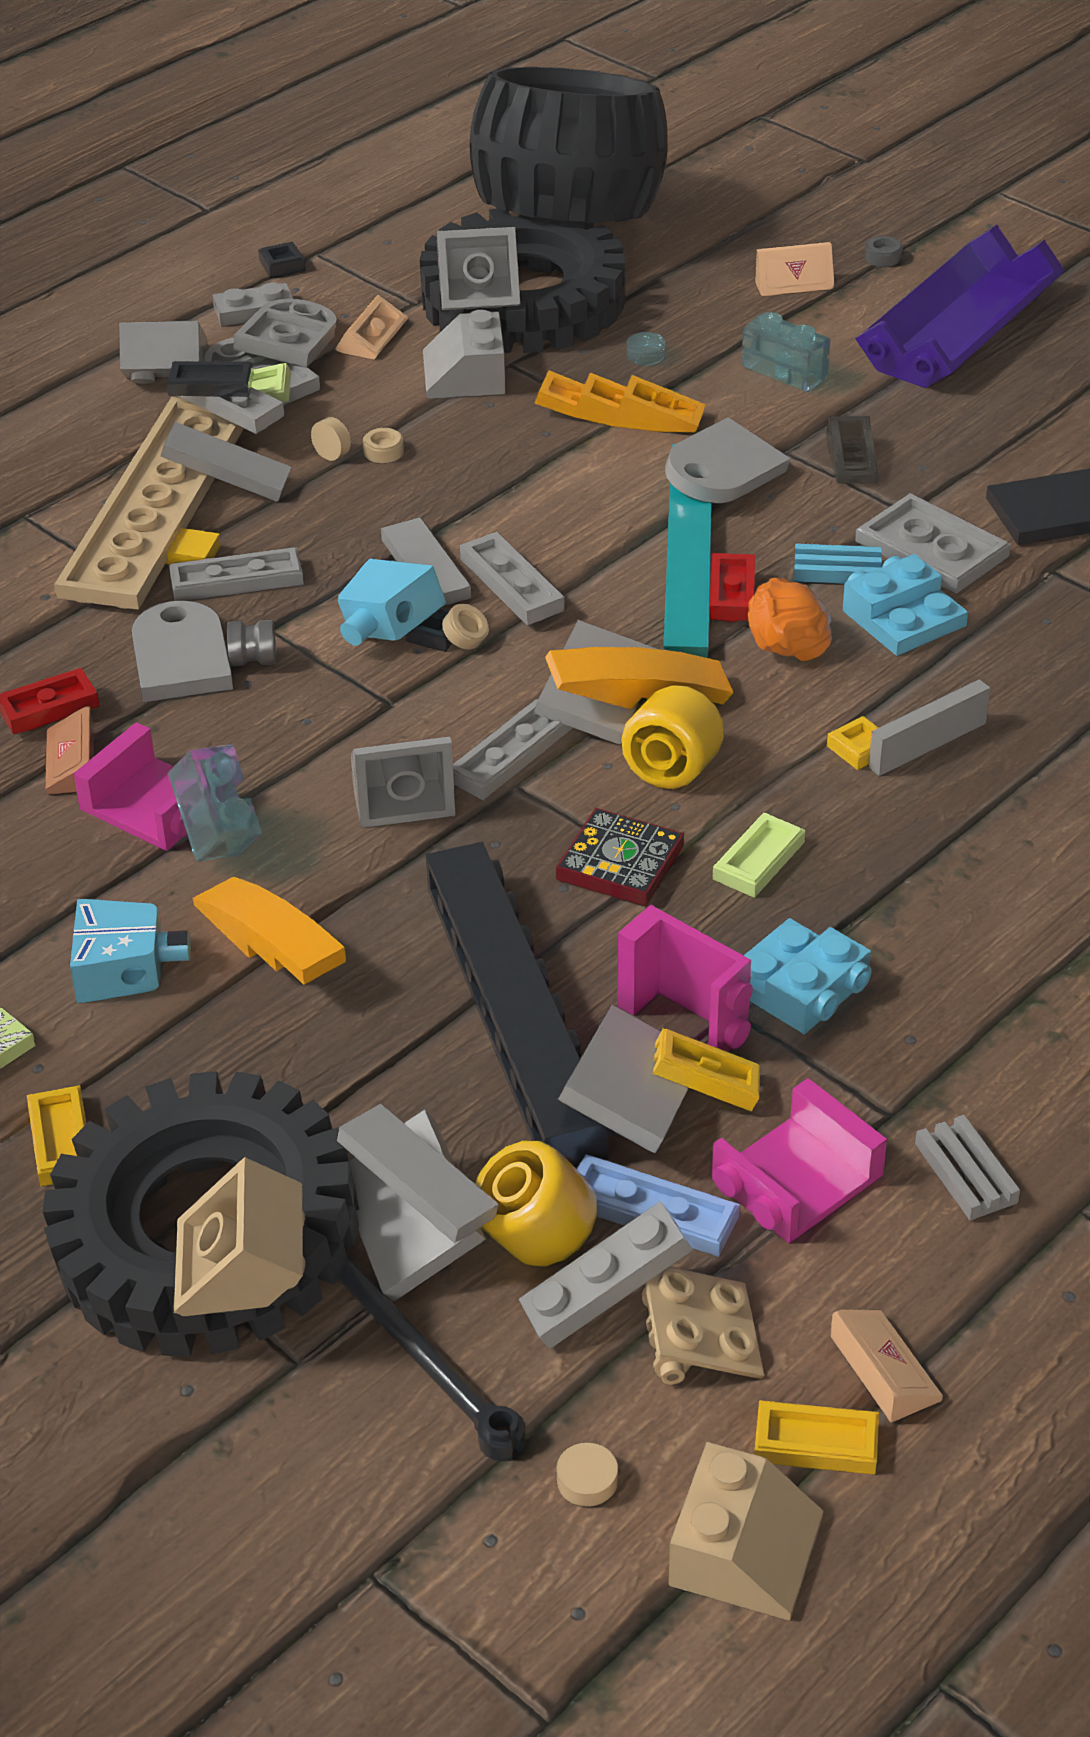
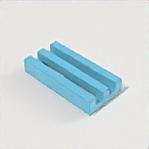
M795 544L794 581L845 584L848 578L858 570L868 573L881 568L882 547Z

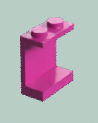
M137 722L73 773L80 810L165 851H168L179 840L190 834L195 826L214 810L220 808L224 801L228 799L224 763L215 759L197 776L191 775L155 758L151 729Z
M649 905L618 932V1007L634 1016L660 993L709 1021L708 1045L726 1052L742 1046L751 1029V1024L748 1021L749 1000L753 991V987L750 984L751 959L662 910Z
M807 1078L793 1088L791 1118L740 1153L723 1138L713 1143L712 1180L724 1195L735 1198L752 1212L761 1226L768 1230H773L790 1244L883 1176L887 1139Z

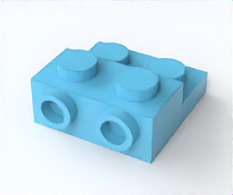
M916 554L902 559L899 556H892L884 562L881 568L868 573L858 570L844 584L843 612L896 656L967 626L968 611L940 590L942 575Z
M789 918L744 955L751 959L750 984L753 987V991L749 1001L799 1032L806 1034L818 1022L828 1020L834 1014L838 1005L852 993H859L864 989L872 973V968L870 967L871 950L832 927H829L819 936Z

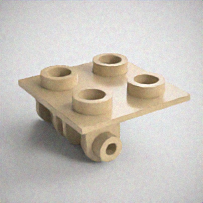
M668 1267L645 1283L641 1296L642 1302L648 1308L649 1317L646 1320V1326L649 1332V1343L656 1349V1359L653 1367L655 1374L661 1377L665 1384L673 1385L683 1381L685 1373L691 1365L758 1379L764 1377L745 1283L674 1267Z

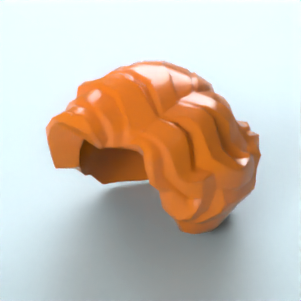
M784 577L770 578L767 583L757 588L755 595L749 601V627L757 645L763 651L787 657L795 656L802 662L819 657L829 647L832 640V631L829 625L831 623L830 615L818 596L807 585L797 582L790 583Z

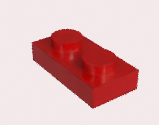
M712 553L709 620H724L727 622L748 621L749 601L754 596L755 554Z
M82 668L0 693V714L13 735L34 730L39 726L67 718L84 707L90 706V709L100 707L98 692Z

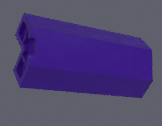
M996 224L967 243L857 336L855 340L878 372L926 388L956 370L1063 274L1065 270L1045 240L1017 255Z

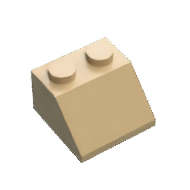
M244 1157L178 1218L175 1313L182 1316L268 1307L287 1289L293 1288L299 1282L305 1269L302 1232L305 1213L302 1210L301 1182Z
M706 1442L670 1541L669 1586L790 1621L823 1519V1510L767 1458Z

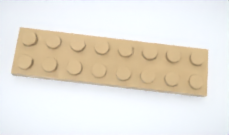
M171 397L55 582L56 597L80 603H95L116 606L122 609L131 608L139 610L168 560L167 551L180 529H186L215 479L212 476L161 457L163 446L174 422L234 445L244 428L183 398Z

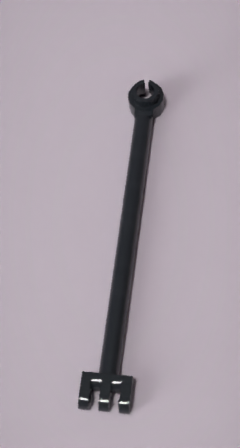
M347 1256L348 1264L338 1280L474 1423V1428L477 1430L478 1444L482 1453L486 1457L497 1461L513 1459L512 1445L509 1442L508 1432L506 1430L497 1431L493 1429L502 1426L510 1428V1439L515 1442V1449L521 1454L526 1442L523 1418L509 1407L495 1406L493 1402L489 1404Z

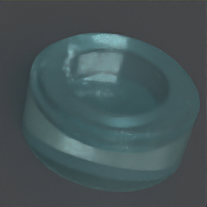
M641 332L630 336L627 340V357L636 364L653 365L662 361L665 357L666 341L659 334Z

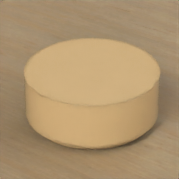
M328 417L317 422L312 427V443L320 456L333 461L349 452L351 446L350 435L340 420Z
M391 428L371 430L363 437L364 456L376 463H389L398 460L404 453L402 434Z
M468 604L455 605L444 617L442 623L446 637L454 645L462 649L470 650L478 647L489 632V625L485 616L477 608Z
M579 1443L566 1449L559 1457L557 1462V1486L562 1496L569 1502L579 1506L599 1505L607 1501L617 1488L618 1465L614 1455L607 1448L595 1443Z

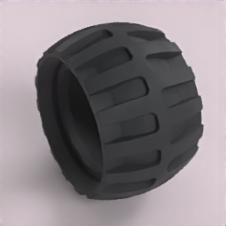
M537 66L506 67L500 70H492L482 87L473 113L470 129V161L474 182L482 202L506 212L510 211L524 216L548 218L558 221H583L589 223L623 222L633 218L639 219L644 214H647L656 197L667 161V119L659 87L651 85L647 81L624 75L592 70Z

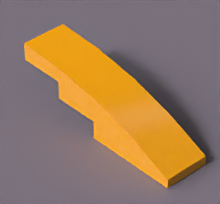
M550 370L546 374L535 401L537 405L575 418L614 427L653 432H696L706 406L704 403L634 375L631 376L626 387L591 372L586 383L582 384Z
M586 647L550 650L545 656L558 690L630 710L633 709L641 697L649 699L657 690L672 685L688 686L703 693L711 702L722 705L733 694L720 661L683 652L642 647Z
M232 877L193 898L194 906L248 958L258 954L275 971L285 967L303 985L346 962L345 947L286 900L259 885Z

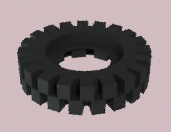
M495 208L489 209L488 221L476 212L461 217V226L450 222L439 229V231L515 227L518 267L528 266V270L552 273L553 270L562 272L563 280L559 284L535 290H519L520 306L442 310L437 236L432 235L425 243V251H421L423 310H426V318L433 326L440 325L441 332L459 314L471 313L475 310L499 312L504 353H511L515 342H522L524 353L543 352V340H548L556 350L574 346V336L587 341L599 335V327L608 329L617 320V313H622L625 304L624 247L619 238L613 239V231L603 224L594 227V223L583 221H558L521 214L511 216L509 211L506 212Z
M217 1071L190 1074L189 1096L178 1098L173 1081L169 1078L145 1086L151 1108L142 1111L126 1095L104 1109L111 1131L89 1121L71 1139L77 1156L61 1153L50 1174L55 1189L45 1190L43 1215L47 1227H44L64 1290L74 1308L81 1307L85 1321L103 1335L114 1327L119 1344L144 1352L156 1334L162 1355L191 1357L197 1333H205L211 1355L239 1349L238 1324L248 1322L259 1341L285 1329L280 1305L284 1303L303 1317L323 1299L318 1279L336 1284L348 1264L344 1247H355L359 1228L356 1210H359L347 1149L337 1141L339 1129L338 1127L332 1129L329 1114L314 1099L303 1105L300 1090L279 1080L266 1093L261 1075L235 1072L226 1094H223ZM246 1157L301 1182L302 1210L305 1213V1221L302 1228L305 1269L299 1282L293 1288L287 1289L268 1307L182 1316L175 1313L176 1253L165 1250L153 1243L141 1226L142 1205L168 1182L166 1175L182 1166H185L187 1173L222 1167V1161L237 1165Z

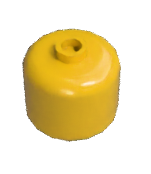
M672 685L657 690L626 722L621 737L622 752L630 769L641 780L658 788L676 789L686 786L705 769L719 752L724 738L723 720L717 707L703 693L688 686Z
M520 1141L509 1145L490 1158L478 1174L475 1184L498 1203L494 1219L481 1226V1228L507 1252L524 1264L546 1267L566 1260L581 1248L591 1234L597 1217V1196L589 1181L558 1150L542 1141Z

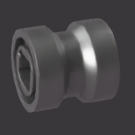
M259 620L256 625H245L242 621L227 623V645L230 666H244L248 661H258L261 665L276 664V641L273 620Z

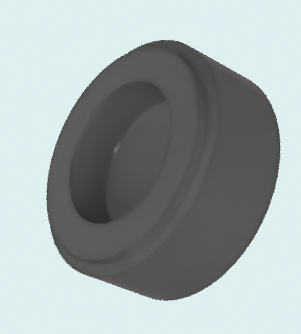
M874 237L866 242L865 260L869 264L878 267L897 265L902 259L903 246L900 241L893 237Z

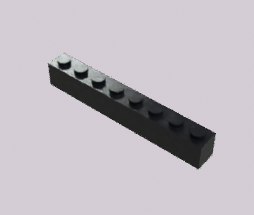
M483 842L426 854L428 892L531 1140L542 1141L558 1150L574 1167H578L586 1154L602 1160L608 1159V1136L614 1135L615 1131L558 1100L581 1059L580 1043L575 1030H567L564 1025L565 1014L559 994H551L548 989L549 977L544 960L542 958L535 959L533 955L534 945L528 925H520L518 922L519 911L517 901L512 891L505 892L504 876L499 860L490 859Z

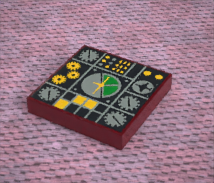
M595 807L557 864L556 880L647 906L684 846V833Z

